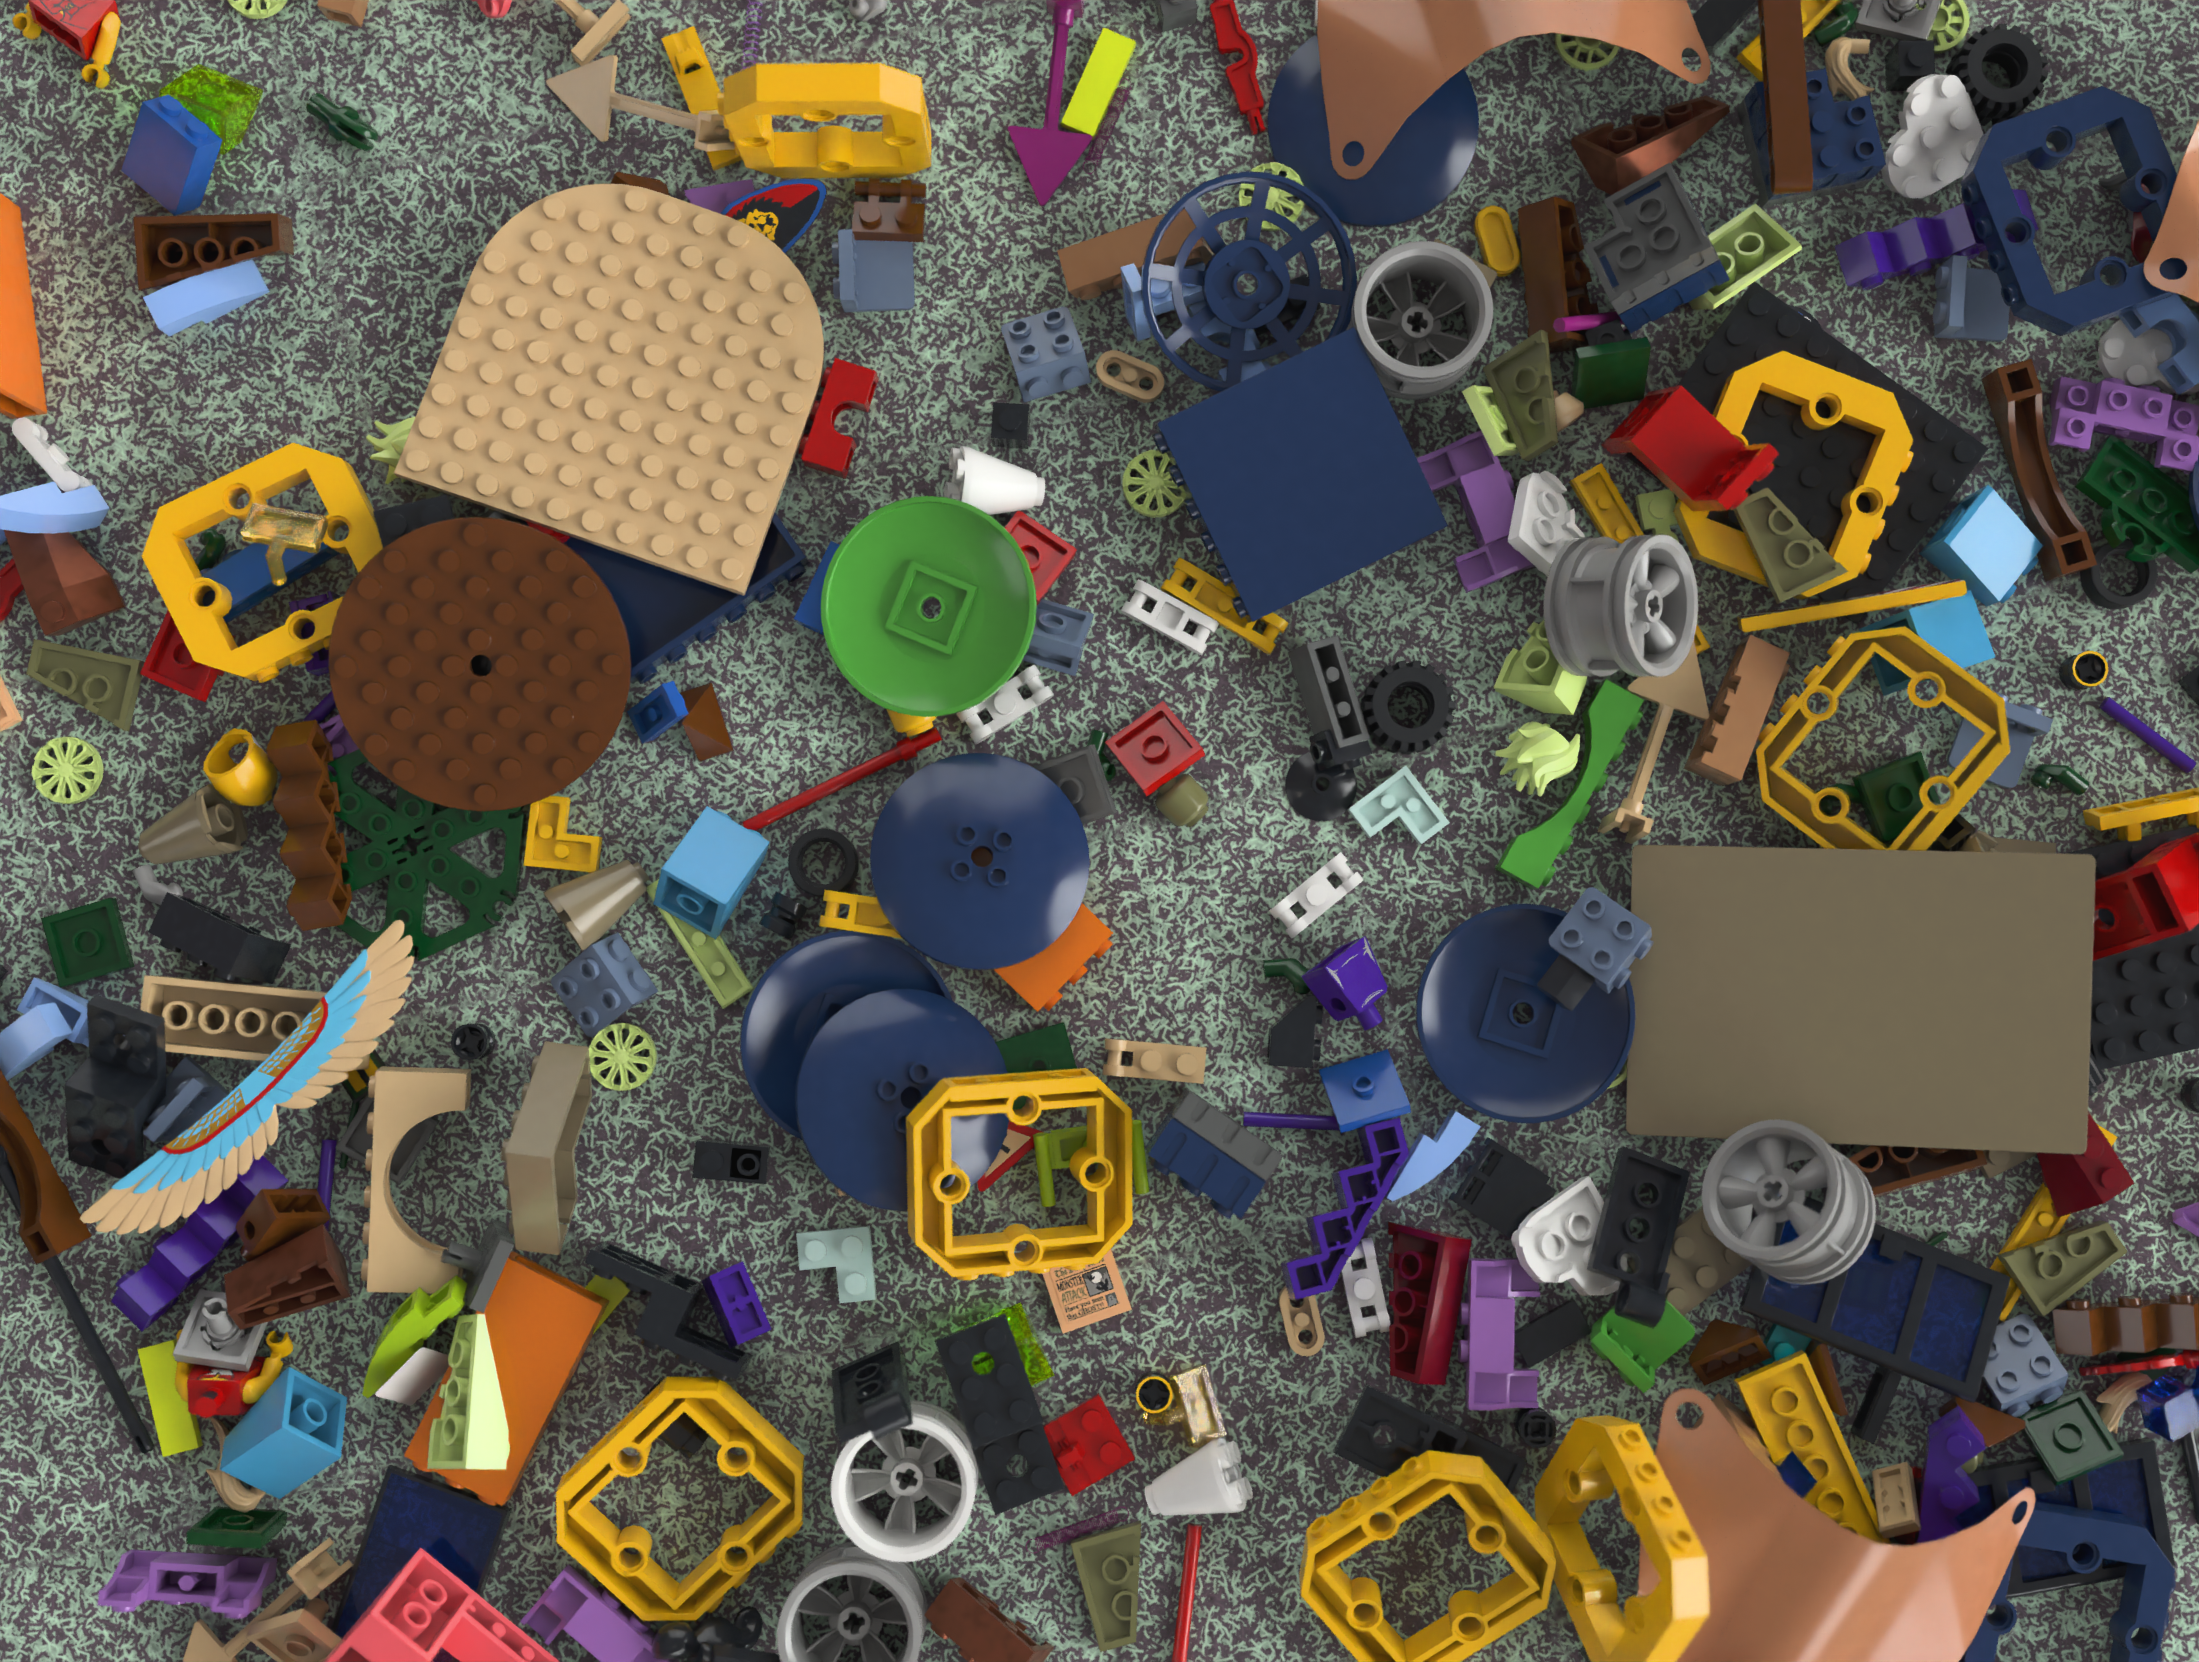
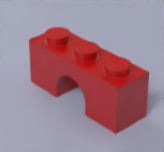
M838 358L834 359L832 368L826 367L821 381V387L825 388L821 401L815 400L810 413V421H813L809 435H803L799 445L798 454L802 455L801 460L806 467L846 479L856 449V443L853 438L842 435L835 430V420L846 409L853 408L868 412L879 381L875 370Z

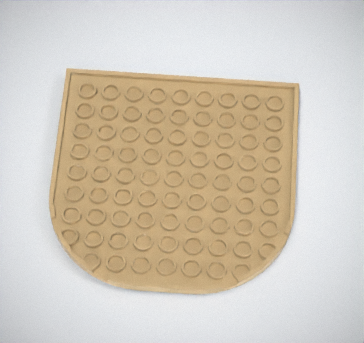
M625 184L583 185L546 196L517 213L502 226L480 255L464 291L394 474L399 478L745 596L821 383L824 365V339L817 304L801 272L775 243L752 227L726 215L657 191Z

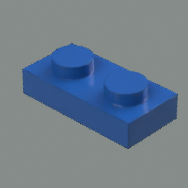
M674 681L660 685L627 711L642 744L656 739L689 714L684 699Z

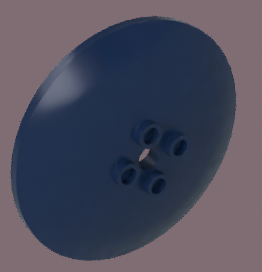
M1316 34L1291 55L1278 75L1268 106L1267 131L1274 161L1292 168L1301 178L1303 185L1321 198L1338 217L1340 222L1362 227H1386L1405 223L1426 214L1437 207L1455 190L1469 168L1476 149L1479 131V112L1472 84L1467 73L1462 69L1449 78L1405 120L1373 167L1363 177L1356 180H1347L1338 175L1333 168L1331 160L1318 36ZM1357 141L1349 142L1343 150V161L1349 166L1358 165L1364 157V148L1361 143ZM1283 171L1280 172L1282 177L1287 176V173Z
M967 753L954 755L931 763L915 772L900 785L887 801L875 826L871 842L870 873L877 901L891 926L908 944L922 954L940 963L961 969L993 970L1005 968L1024 962L1044 951L1060 937L1074 919L1085 895L1089 878L1090 861L1087 837L1079 815L1068 797L1051 779L1024 762L997 754ZM978 848H984L990 852L992 862L986 867H979L973 863L971 853Z
M1512 904L1486 910L1469 918L1452 930L1437 946L1424 968L1418 986L1415 1007L1416 1027L1422 1051L1430 1068L1443 1086L1466 1106L1481 1114L1515 1123H1541L1566 1117L1591 1104L1602 1095L1620 1073L1627 1059L1633 1041L1636 1020L1635 1000L1629 978L1620 989L1614 986L1609 994L1597 987L1596 982H1594L1572 1011L1559 1006L1537 987L1538 982L1560 955V953L1550 947L1549 938L1568 914L1565 911L1536 904ZM1519 1003L1527 1004L1532 1011L1531 1019L1525 1024L1516 1022L1513 1017V1009Z
M841 930L817 935L800 942L783 953L767 968L751 992L744 1010L740 1031V1054L745 1077L753 1095L768 1116L780 1127L802 1140L795 1111V1089L800 1064L813 1037L824 1023L841 1008L866 995L892 989L923 990L952 1000L942 978L923 956L911 947L888 936ZM905 1088L901 1093L900 1100L904 1107L912 1109L918 1102V1096L913 1089Z
M892 989L859 998L841 1008L824 1023L811 1040L800 1064L795 1089V1111L804 1146L823 1176L847 1196L863 1204L883 1210L908 1211L906 1117L914 1108L908 1109L902 1105L900 1100L902 1091L905 1088L913 1089L918 1096L917 1106L942 1078L1007 1074L1004 1059L986 1028L962 1006L943 996L923 990ZM1004 1113L951 1117V1160L955 1161L969 1178L970 1187L985 1174L1002 1147L1010 1120ZM955 1175L945 1176L940 1182V1187L946 1188L952 1185Z

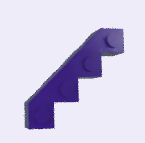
M2012 189L2022 215L2028 217L2034 224L2035 232L2039 229L2026 190ZM1962 203L1931 218L1914 217L1883 232L1866 231L1834 246L1847 286L1862 287V290H1869L1882 285L1886 279L1910 273V276L1923 274L1931 270L1932 266L1946 262L1953 255L1967 256V261L1979 256L1980 252L1987 250L1984 241L1976 234L1975 218L1970 206ZM2005 231L2006 238L2010 242L2016 243L2013 234Z
M1400 1118L1357 1128L1366 1164L1331 1173L1341 1209L1306 1217L1315 1254L1280 1263L1289 1299L1297 1300L1328 1292L1335 1286L1339 1279V1274L1361 1240L1365 1228L1387 1194L1399 1168L1402 1167L1409 1155Z
M263 1155L259 1160H255L253 1156V1162L246 1174L241 1176L238 1173L235 1183L229 1189H223L220 1195L209 1204L205 1203L204 1198L197 1210L189 1216L181 1229L174 1234L170 1231L166 1232L153 1244L154 1252L148 1264L137 1272L133 1269L129 1270L116 1282L115 1285L118 1288L111 1302L143 1332L167 1313L180 1300L178 1296L192 1283H196L216 1262L214 1259L221 1251L228 1246H232L240 1238L236 1230V1223L261 1189H284L289 1180Z
M1959 1406L1933 1422L1927 1429L1918 1512L1921 1530L1915 1533V1545L1944 1539L1965 1530L1955 1517L1980 1501L1977 1486L1961 1466L1986 1449L1981 1432Z

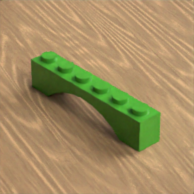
M1607 679L1598 684L1582 713L1585 730L1584 756L1580 773L1572 791L1563 804L1546 821L1530 831L1511 839L1495 867L1496 870L1531 890L1539 889L1540 885L1547 886L1555 873L1556 868L1552 864L1558 853L1563 856L1572 843L1573 836L1569 834L1576 822L1581 824L1591 808L1587 801L1592 792L1598 793L1608 778L1609 774L1604 772L1610 760L1616 762L1626 746V743L1622 741L1628 729L1633 731L1641 720L1643 712L1639 709L1644 701L1643 699Z

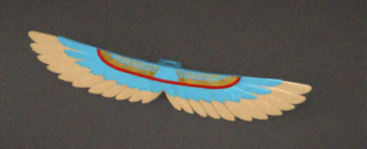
M402 920L394 921L367 949H364L301 1024L227 1097L190 1128L112 1185V1189L81 1215L80 1220L83 1223H94L101 1220L95 1228L98 1232L106 1233L119 1227L116 1232L118 1235L129 1233L139 1227L138 1233L142 1234L154 1228L159 1222L160 1228H165L174 1223L181 1214L183 1218L189 1217L197 1210L204 1198L206 1204L215 1200L223 1189H229L235 1183L238 1173L241 1176L246 1174L253 1162V1156L255 1160H259L265 1153L267 1144L273 1145L278 1137L279 1120L276 1106L304 1109L316 1105L317 1101L314 1099L322 1098L332 1092L333 1089L328 1087V1085H335L346 1080L349 1075L345 1072L359 1067L364 1061L360 1057L367 1056L379 1045L378 1041L372 1040L385 1033L394 1024L395 1021L390 1018L400 1011L406 1002L405 998L399 997L407 990L412 981V977L405 976L411 970L414 963V956L407 957L413 946L412 936L408 935L401 939L404 933V922Z

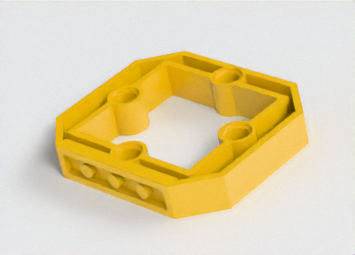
M881 63L755 64L724 78V92H718L717 105L719 116H723L724 128L729 129L730 142H734L736 155H741L746 168L781 178H901L931 167V127L922 79L910 73ZM772 115H800L803 119L814 122L831 121L836 119L838 115H882V132H853L851 129L843 126H824L819 128L817 132H774Z
M1781 351L1741 368L1727 377L1712 414L1744 446L1749 444L1741 433L1759 390L1802 406L1800 413L1802 421L1812 430H1825L1841 421L1876 435L1855 488L1846 493L1842 499L1841 511L1843 517L1828 551V554L1848 572L1794 596V598L1802 600L1857 577L1859 573L1863 574L1866 571L1872 554L1868 553L1873 539L1877 540L1880 537L1885 526V520L1881 519L1886 506L1890 507L1898 495L1899 486L1895 485L1900 472L1904 473L1908 469L1913 458V452L1909 451L1913 438L1892 392L1786 351ZM1817 402H1824L1829 406V418H1822L1816 413L1815 407ZM1859 495L1869 499L1871 507L1868 513H1863L1857 508L1856 500ZM1678 498L1673 513L1694 559L1769 587L1744 532L1708 519L1709 511H1692Z
M290 443L158 508L141 557L195 662L263 683L276 678L280 674V669L290 664L292 666L302 665L313 658L312 653L324 647L326 650H329L332 627L344 596L313 611H295L287 618L285 625L238 647L223 619L232 608L231 592L222 584L210 578L202 577L184 540L232 516L242 522L257 521L266 511L267 499L311 478L329 513L319 524L318 532L320 539L341 554H349L359 573L383 549L373 513L374 509L353 467L344 459L296 443ZM249 493L250 498L247 506L237 509L238 498L242 494ZM348 525V536L343 541H336V530L340 526ZM214 590V602L210 606L204 607L203 596L208 591ZM308 622H313L315 626L314 634L308 639H303L301 635L303 626Z
M1905 626L1851 633L1847 639L1840 636L1827 651L1831 658L1825 666L1821 668L1816 665L1803 682L1808 686L1799 697L1793 693L1781 707L1780 711L1785 715L1776 726L1770 722L1758 736V741L1761 744L1756 749L1762 801L1823 848L1926 851L2010 753L2004 699ZM1875 653H1878L1911 678L1907 693L1914 705L1921 708H1932L1944 702L1985 733L1949 776L1935 775L1924 781L1919 795L1924 806L1889 847L1847 816L1850 811L1851 801L1844 790L1838 787H1827L1816 793L1782 767L1819 721L1830 719L1835 715L1839 705L1838 698ZM1925 679L1935 681L1938 686L1937 696L1929 701L1920 699L1916 693L1918 683ZM1818 692L1825 694L1829 699L1828 709L1821 714L1814 713L1809 707V699ZM1936 783L1946 785L1951 792L1949 800L1942 804L1932 802L1928 796L1929 788ZM1833 795L1840 800L1841 810L1838 814L1827 815L1822 811L1821 801L1825 796Z
M1087 1068L942 1078L906 1117L908 1234L915 1245L952 1277L968 1281L977 1279L978 1275L982 1274L1009 1277L1014 1275V1271L1024 1270L1036 1274L1047 1273L1050 1271V1268L1055 1267L1081 1270L1087 1264H1097L1133 1225L1132 1109ZM1019 1096H1026L1025 1105L1021 1109L1013 1110L1012 1106L1015 1099ZM1087 1106V1146L1074 1152L1069 1164L1071 1174L1087 1189V1224L1030 1229L1024 1224H1013L1004 1229L1003 1232L952 1236V1204L962 1201L968 1194L970 1187L969 1178L955 1161L951 1160L952 1116L1004 1113L1013 1123L1025 1126L1037 1120L1041 1110ZM1098 1162L1096 1172L1086 1176L1087 1167L1092 1163ZM955 1175L952 1185L946 1188L940 1187V1182L945 1176ZM1028 1241L1025 1250L1014 1253V1248L1019 1242Z
M666 1377L562 1476L556 1491L557 1543L643 1621L697 1620L706 1611L708 1613L713 1612L721 1604L724 1594L732 1586L734 1588L740 1587L750 1575L751 1568L758 1562L761 1564L765 1563L776 1551V1545L784 1537L787 1539L793 1537L803 1525L804 1455L725 1381L715 1377ZM683 1412H686L720 1444L717 1463L722 1472L735 1477L750 1472L773 1495L742 1525L738 1524L727 1528L722 1534L720 1545L678 1583L649 1557L653 1542L650 1533L641 1526L632 1525L620 1530L589 1501L618 1474L624 1477H633L641 1473L646 1467L652 1442ZM740 1447L746 1453L734 1455L728 1449ZM634 1448L639 1454L630 1456L625 1454L622 1449ZM735 1546L741 1547L745 1552L740 1554L734 1553L730 1548ZM628 1547L635 1548L639 1553L629 1554L624 1549Z
M1611 1415L1576 1418L1534 1489L1535 1522L1551 1540L1556 1560L1553 1580L1591 1662H1676L1709 1615L1707 1557L1639 1423ZM1614 1486L1620 1496L1623 1515L1627 1521L1634 1525L1660 1578L1651 1594L1631 1596L1626 1600L1624 1606L1625 1619L1616 1602L1618 1597L1616 1580L1611 1571L1600 1568L1579 1524V1519L1590 1501L1609 1499L1612 1496Z
M1428 1450L1418 1457L1408 1459L1397 1471L1387 1477L1377 1479L1363 1493L1356 1497H1349L1338 1509L1327 1516H1320L1312 1522L1310 1527L1306 1529L1299 1572L1300 1594L1358 1662H1461L1547 1608L1556 1560L1551 1540L1481 1457ZM1450 1493L1465 1511V1524L1471 1547L1483 1554H1492L1499 1551L1515 1571L1479 1594L1471 1590L1456 1592L1449 1599L1448 1613L1406 1640H1403L1383 1617L1381 1591L1378 1584L1367 1577H1357L1351 1580L1338 1563L1374 1540L1381 1541L1392 1538L1397 1533L1399 1524Z

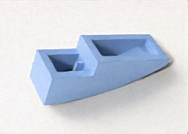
M249 260L186 278L143 297L158 329L170 337L200 321L207 324L270 291L254 260Z
M50 482L1 495L0 529L25 533L55 534L77 532L100 526L110 508L95 485L61 493L56 483Z
M34 977L17 1010L25 1014L37 1005L55 1002L73 1033L66 1039L89 1047L87 1003L89 1001Z
M55 1002L35 1006L0 1032V1069L7 1081L54 1050L53 1046L73 1034Z
M1450 1110L1433 1140L1419 1133L1409 1150V1155L1391 1182L1385 1197L1395 1201L1433 1180L1463 1152L1481 1126L1460 1113Z

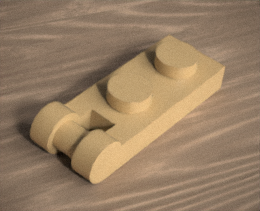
M1105 1039V1049L1108 1050L1107 1064H1103L1102 1075L1204 1084L1206 1047ZM1123 1051L1133 1052L1132 1066L1121 1065Z

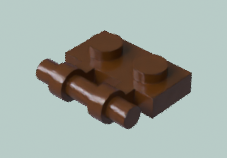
M869 178V182L855 181V195L869 196L868 202L854 201L852 230L855 240L924 242L925 204L912 203V197L926 198V183H913L912 179H901V183L881 182L880 178ZM881 196L900 197V203L880 202Z

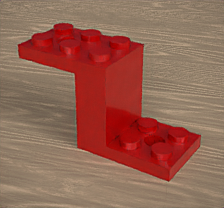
M1682 385L1648 392L1601 444L1611 454L1631 452L1692 511H1722L1729 508L1734 510L1747 498L1748 493L1746 490L1755 480L1757 482L1761 481L1772 471L1774 464L1771 462L1780 454L1769 443L1744 446Z
M2199 832L2159 845L2128 870L2095 880L2093 961L2188 932L2199 923ZM2100 908L2108 909L2113 913L2115 917L2114 925H2107L2100 920L2098 915Z

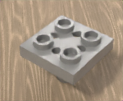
M1864 0L1856 20L1855 29L1905 41H1927L1942 0ZM1919 4L1920 8H1922L1923 5H1925L1926 7L1923 10H1918L1916 8V5ZM1899 16L1902 18L1901 21H1899V22H1893V21L1891 20L1892 17H1893L1895 20H1898V19H1899Z
M200 1289L173 1351L174 1359L179 1362L248 1372L268 1322L240 1330L228 1314L226 1293ZM214 1348H222L220 1351H214Z

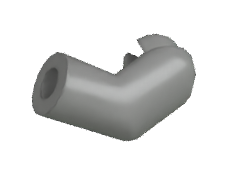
M851 0L848 9L856 20L867 21L884 12L888 0Z
M150 864L133 870L142 894L148 901L161 905L167 892L183 896L179 884L171 883L166 886L163 883H159Z

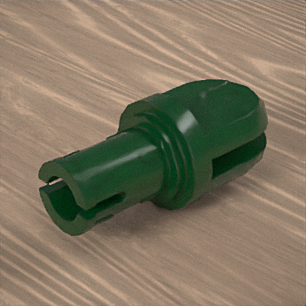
M316 93L310 97L309 100L315 103L317 107L315 108L307 103V112L326 123L332 137L338 141L345 140L365 151H370L374 148V145L361 135L377 141L378 132L360 119L356 110L350 106L339 108L321 93Z

